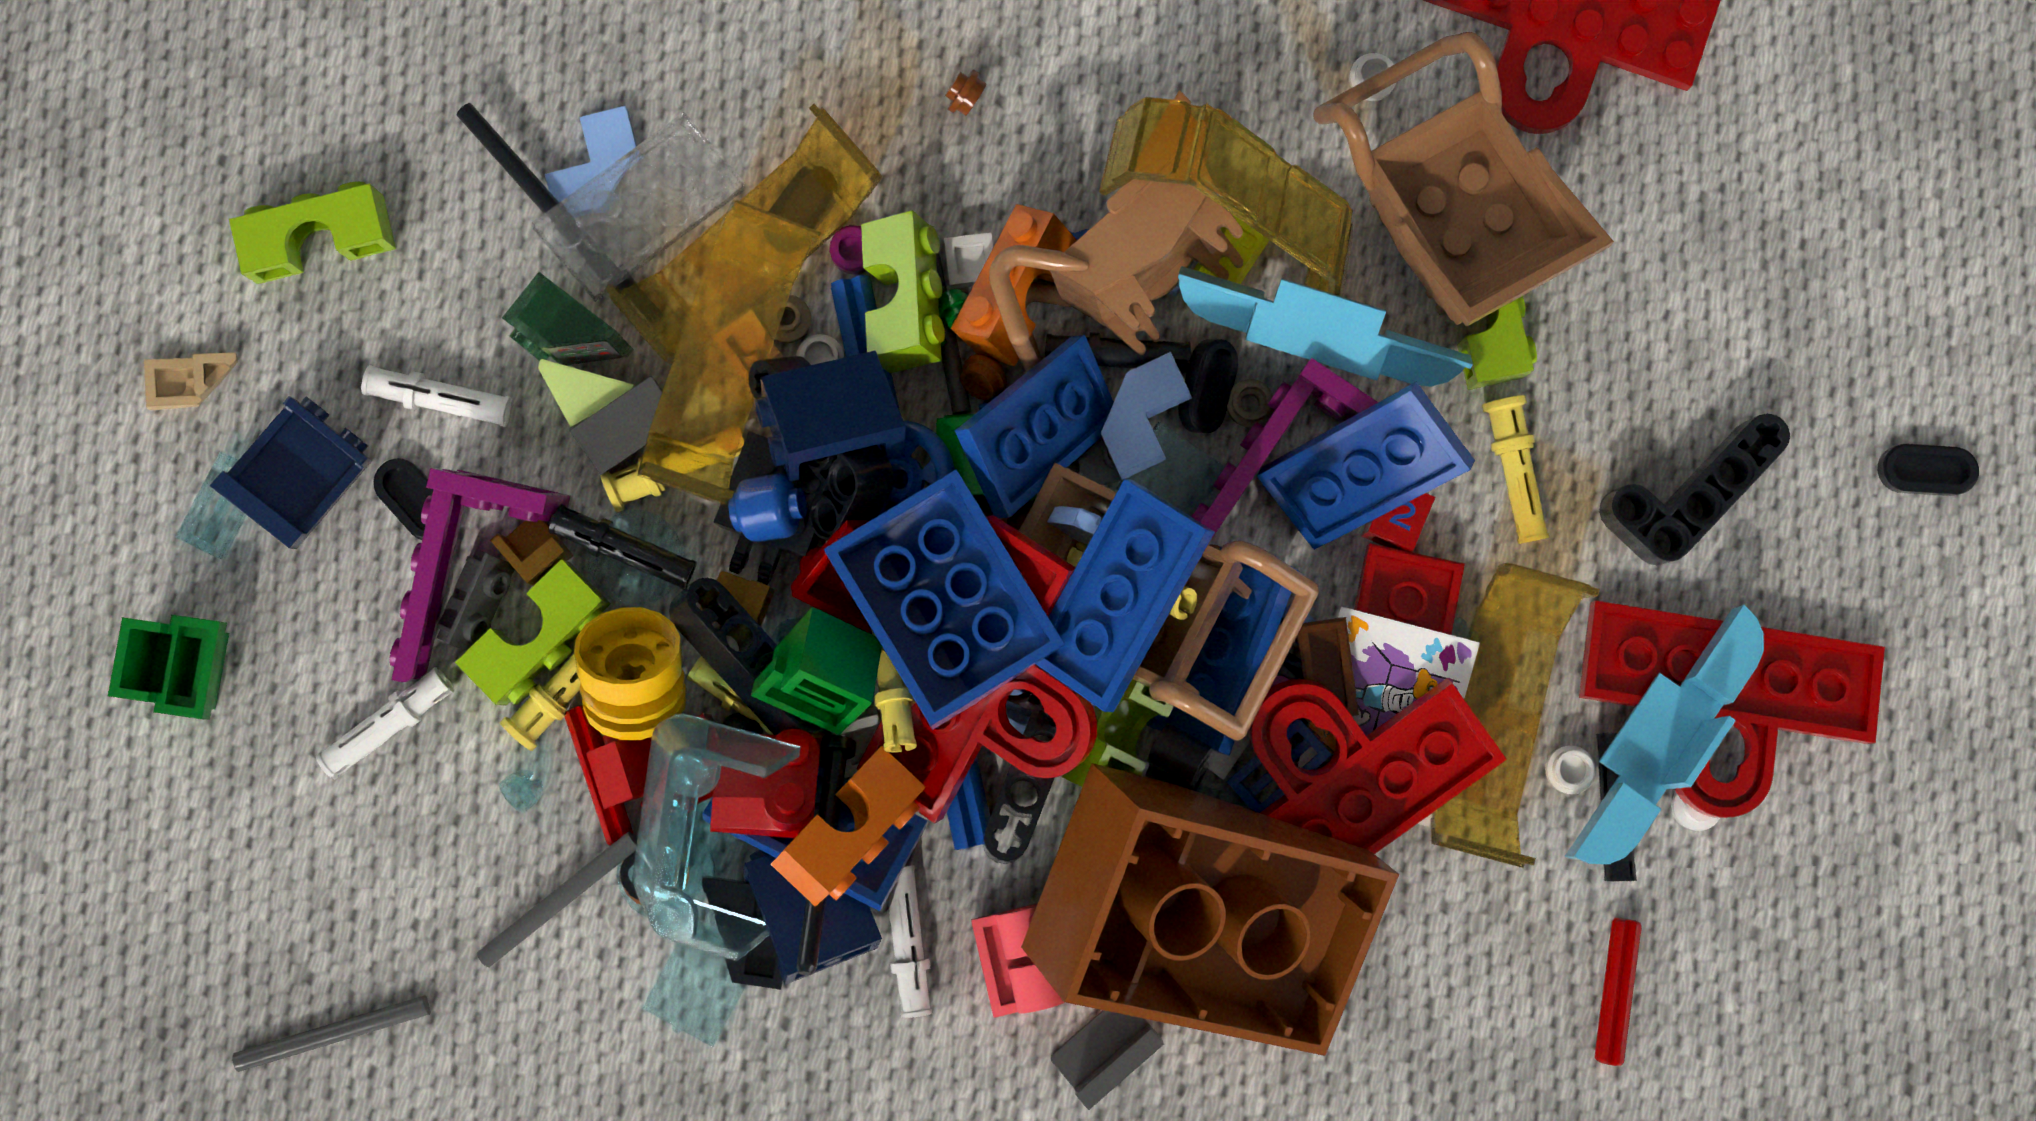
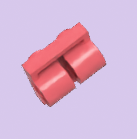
M1038 903L971 919L994 1018L1017 1012L1019 1014L1036 1012L1065 1003L1021 948Z

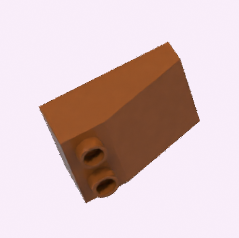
M1091 763L1021 948L1066 1003L1325 1056L1395 887L1399 873L1370 850L1179 785Z

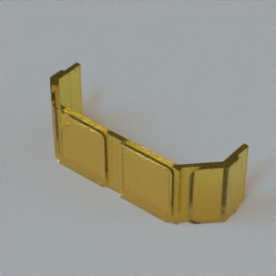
M1144 97L1131 105L1124 115L1117 118L1099 189L1101 194L1105 196L1134 179L1192 185L1308 267L1305 281L1306 286L1343 297L1353 233V222L1351 223L1353 209L1350 208L1349 203L1298 165H1291L1276 154L1271 145L1219 108L1214 109L1207 103L1202 106H1196L1181 100Z
M815 104L809 107L816 119L795 152L661 271L624 290H620L612 284L605 288L610 294L609 298L665 362L672 364L692 353L697 347L708 341L711 342L713 339L709 334L746 309L753 307L789 272L798 267L838 230L846 225L857 213L856 211L862 202L870 196L882 179V175L823 107L819 109Z
M733 200L730 203L716 240L710 250L674 359L661 392L646 437L647 440L637 476L720 505H726L727 501L732 499L734 491L728 489L734 458L755 399L749 387V371L754 362L768 359L791 289L810 247L819 240L821 232L742 201Z
M1503 563L1497 567L1486 588L1483 600L1479 607H1476L1469 630L1468 640L1480 642L1464 700L1507 760L1432 813L1430 819L1431 844L1524 868L1525 864L1534 866L1536 858L1521 854L1517 816L1560 636L1583 598L1598 597L1600 589L1591 587V585L1517 564Z

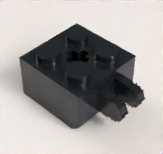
M750 431L747 434L714 519V523L720 528L740 535L729 565V571L738 575L748 563L749 554L754 542L747 539L742 532L734 529L729 515L730 495L735 493L739 483L747 478L777 473L786 475L783 465L775 466L773 463L768 438ZM806 462L799 465V480L792 481L795 488H801L804 491L807 501L806 517L800 518L799 527L794 535L788 538L760 542L768 545L765 557L760 563L757 572V582L768 585L771 581L783 551L802 558L806 556L808 551L816 548L820 537L815 534L811 527L809 509L821 481Z

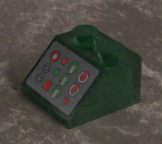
M540 272L536 274L502 317L504 321L514 328L509 337L539 361L540 359L547 360L550 357L558 364L572 365L628 357L634 350L615 329Z

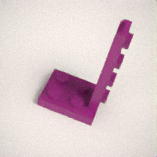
M1311 358L1301 370L1292 386L1284 381L1281 383L1267 406L1275 410L1267 423L1262 426L1255 422L1243 439L1240 446L1247 450L1237 467L1228 462L1212 485L1220 492L1210 507L1201 502L1191 517L1215 531L1214 535L1216 534L1310 394L1318 398L1314 405L1335 420L1343 417V415L1351 418L1378 402Z
M430 468L426 488L433 489V494L426 498L421 512V522L426 525L422 543H418L415 546L411 557L410 567L411 571L415 572L412 589L405 593L400 607V617L405 620L401 638L395 640L390 652L389 663L390 666L394 667L391 680L408 682L412 679H419L427 673L437 631L436 625L440 618L464 506L490 511V509L503 511L504 506L510 507L508 512L510 517L538 522V520L550 521L551 515L555 514L561 504L566 505L568 508L571 495L463 470Z

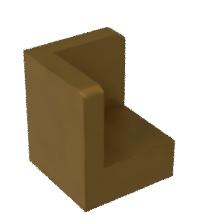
M525 520L508 536L505 537L497 533L490 539L524 581L533 586L561 559L568 561L574 556L556 534L549 533V526L542 520H538V522Z
M721 571L717 581L730 592L761 627L775 590L757 581H750Z

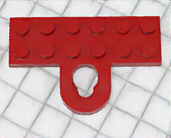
M1721 0L1423 1L1509 30L1496 66L1502 91L1501 113L1509 124L1521 131L1532 134H1547L1567 126L1583 109L1600 62L1688 91L1693 85ZM1542 44L1553 45L1562 50L1568 59V76L1564 82L1554 87L1548 99L1537 101L1530 98L1526 92L1527 76L1524 70V63L1528 52L1535 46Z
M996 516L986 517L1044 612L1049 617L1075 567ZM1035 664L981 701L933 730L915 702L911 706L917 747L906 751L905 745H901L902 752L889 753L926 787L914 802L920 807L917 812L935 824L942 820L947 813L982 745L1028 775L1039 778H1054L1078 767L1089 756L1096 741L1097 719L1091 702ZM1014 689H1025L1032 692L1040 700L1044 712L1053 718L1056 724V733L1051 741H1041L1034 736L1026 737L1011 725L1006 714V703L1008 696ZM882 719L856 768L857 770L881 746L884 747Z
M1597 600L1591 602L1579 698L1636 707L1658 673H1661L1680 686L1723 621ZM1761 627L1764 633V652L1757 668L1735 701L1723 705L1715 717L1731 716L1736 720L1733 726L1740 731L1744 739V759L1737 766L1735 777L1727 783L1719 782L1712 776L1709 760L1691 787L1675 788L1680 799L1699 813L1712 818L1737 817L1755 809L1765 799L1772 785L1778 730L1862 744L1876 743L1885 647Z
M1448 678L1367 736L1343 703L1329 688L1307 679L1287 680L1269 689L1248 730L1249 740L1255 754L1285 794L1261 811V814L1367 849L1374 854L1507 760ZM1298 718H1305L1313 722L1317 728L1328 730L1334 735L1336 750L1333 758L1325 766L1306 770L1293 763L1291 758L1292 745L1287 738V728L1292 721Z

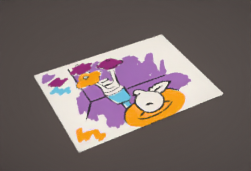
M1345 607L1340 608L1338 618L1346 617L1359 711V715L1352 717L1366 736L1446 678L1454 684L1461 696L1465 698L1480 642ZM1310 722L1309 727L1335 753L1336 740L1334 735L1328 730L1317 728L1313 722ZM1312 746L1300 756L1298 767L1302 768L1318 754ZM1334 753L1316 769L1325 766L1333 758ZM1432 814L1418 824L1429 827Z

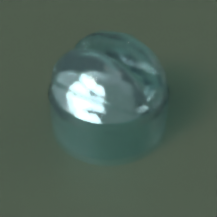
M520 769L515 771L499 783V788L504 798L513 808L521 813H525L533 807L543 793L541 779L536 778L531 781L534 776L531 770Z

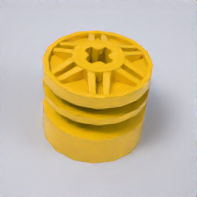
M621 607L601 613L585 624L576 637L574 656L577 675L581 682L580 693L582 695L583 710L589 724L601 734L619 740H643L661 734L674 725L685 710L687 694L684 683L685 674L682 668L681 638L674 623L661 613L642 607Z

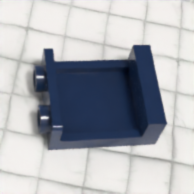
M876 350L761 377L762 397L754 400L756 414L761 428L769 427L772 436L768 437V444L775 466L783 465L789 482L799 480V465L803 462L880 444L882 452L889 460L905 456L906 425Z
M288 396L283 402L285 405L283 410L228 472L222 471L209 485L289 549H297L372 462L363 453L368 445L346 427L338 434L324 421L330 414L307 396L301 403Z
M758 850L749 856L751 861L744 864L743 876L746 883H750L779 958L778 969L786 985L809 976L799 974L796 967L806 897L771 865L776 859L775 857L762 850ZM845 893L837 900L830 895L827 896L818 964L814 973L878 948L882 937L868 905Z

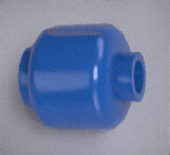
M781 473L742 480L736 492L732 493L729 498V515L734 529L742 532L752 542L782 539L794 535L799 527L800 518L806 517L807 501L804 491L801 488H795L792 481L789 482L787 476Z

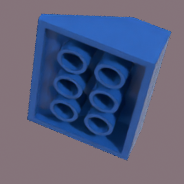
M957 469L824 548L828 559L932 730L981 701L1065 645Z

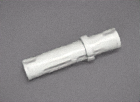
M369 365L364 372L361 384L362 394L402 402L404 408L416 410L420 406L457 416L499 424L503 427H506L509 422L513 406V399L509 396L504 397L467 387L425 379L424 373L415 371L407 375Z
M437 667L432 668L420 680L404 691H395L388 697L389 702L382 706L381 709L367 717L331 746L316 755L317 763L330 778L337 779L352 765L366 757L407 725L413 727L420 722L422 714L454 692L453 685L440 669L438 670Z
M915 865L903 868L888 896L889 919L895 962L890 963L891 973L897 975L901 1009L900 1018L932 1014L926 970L930 969L929 958H924L914 874Z

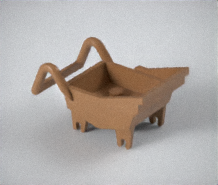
M1464 32L1441 38L1321 104L1313 113L1314 120L1318 124L1338 123L1348 141L1355 170L1370 196L1369 201L1373 208L1376 207L1381 222L1385 224L1401 256L1426 288L1428 298H1433L1438 304L1435 307L1438 314L1441 315L1446 312L1450 320H1454L1456 325L1463 322L1466 327L1604 251L1614 242L1551 168L1540 149L1536 147L1526 152L1501 113L1502 91L1494 57L1485 41L1473 32ZM1467 53L1476 68L1481 91L1371 151L1364 126L1351 108L1352 106L1443 56Z
M1180 90L1125 185L1108 199L1107 208L1109 212L1065 252L1015 245L1004 249L994 258L989 271L990 285L1009 340L1026 372L1038 364L1042 357L1033 333L1029 338V332L1010 281V271L1016 266L1050 270L1055 285L1031 283L1026 295V308L1032 302L1073 307L1103 326H1107L1139 355L1145 354L1146 348L1136 338L1138 332H1146L1153 342L1160 340V333L1149 318L1155 314V308L1151 302L1170 293L1177 286L1181 266L1189 268L1192 261L1195 260L1216 277L1225 280L1229 278V273L1219 264V260L1222 257L1229 258L1236 268L1243 266L1242 257L1221 231L1220 227H1226L1235 238H1240L1243 230L1212 189V185L1204 171L1201 127L1192 118L1191 101Z
M1054 463L1019 532L1067 562V556L1072 547L1079 551L1082 550L1077 548V540L1047 522L1054 507L1083 508L1099 515L1102 520L1117 492ZM1238 540L1226 543L1221 550L1207 545L1185 584V587L1192 588L1197 593V604L1193 613L1190 614L1179 608V610L1187 613L1188 618L1180 620L1170 614L1167 616L1133 677V680L1150 687L1149 692L1153 699L1164 701L1181 709L1233 740H1241L1246 736L1319 593V588L1314 581L1273 554L1256 545ZM1241 562L1262 572L1296 596L1235 715H1232L1199 695L1200 692L1185 680L1232 590L1245 599H1248L1252 592L1239 578L1243 569L1240 564Z

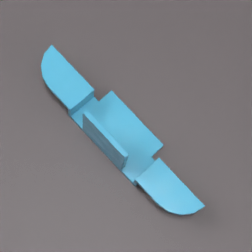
M1183 266L1180 267L1178 275L1179 287L1184 302L1193 313L1209 322L1245 332V340L1308 360L1313 358L1321 364L1376 381L1381 374L1412 384L1417 382L1420 386L1429 387L1447 383L1460 374L1465 367L1471 369L1473 366L1471 355L1387 329L1384 335L1378 334L1386 310L1283 278L1280 280L1274 301L1264 298V291Z
M1745 605L1731 609L1680 686L1661 673L1657 674L1600 758L1599 762L1615 772L1619 777L1565 857L1579 859L1588 864H1611L1624 859L1639 844L1661 811V808L1656 804L1666 789L1685 788L1693 785L1736 721L1731 716L1715 718L1723 705L1735 701L1757 668L1764 652V633L1757 617Z

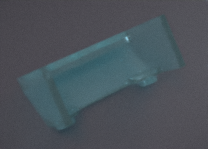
M675 714L661 721L655 727L651 740L632 883L645 914L658 935L664 939L733 961H738L769 936L765 922L695 901L684 892L698 797L706 795L717 786L720 779L721 766L766 778L799 757L800 746L687 714Z

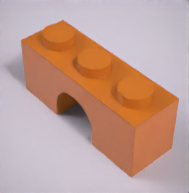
M1019 204L1015 205L951 327L976 354L992 357L998 362L1011 366L1017 364L1019 357L1009 340L989 281V271L994 258L1001 251L1011 246L1025 245L1065 252L1077 241L1076 238L1054 213ZM1016 266L1010 271L1009 277L1030 338L1036 324L1029 318L1026 312L1027 291L1035 278L1054 282L1050 270Z
M881 746L835 794L851 810L855 822L854 831H838L828 825L817 814L777 856L771 865L815 907L828 895L837 900L857 879L851 872L853 867L861 859L869 865L887 846L889 841L882 835L890 826L894 824L900 830L920 809L914 800L926 787L889 752L884 751V747Z

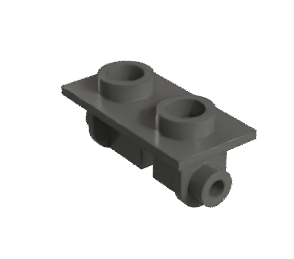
M478 549L475 550L473 557L467 556L466 563L455 586L467 592L464 601L452 596L450 597L440 622L436 625L440 629L437 635L438 639L448 645L467 651L491 628L493 617L502 597L509 590L511 577L515 570L509 562Z

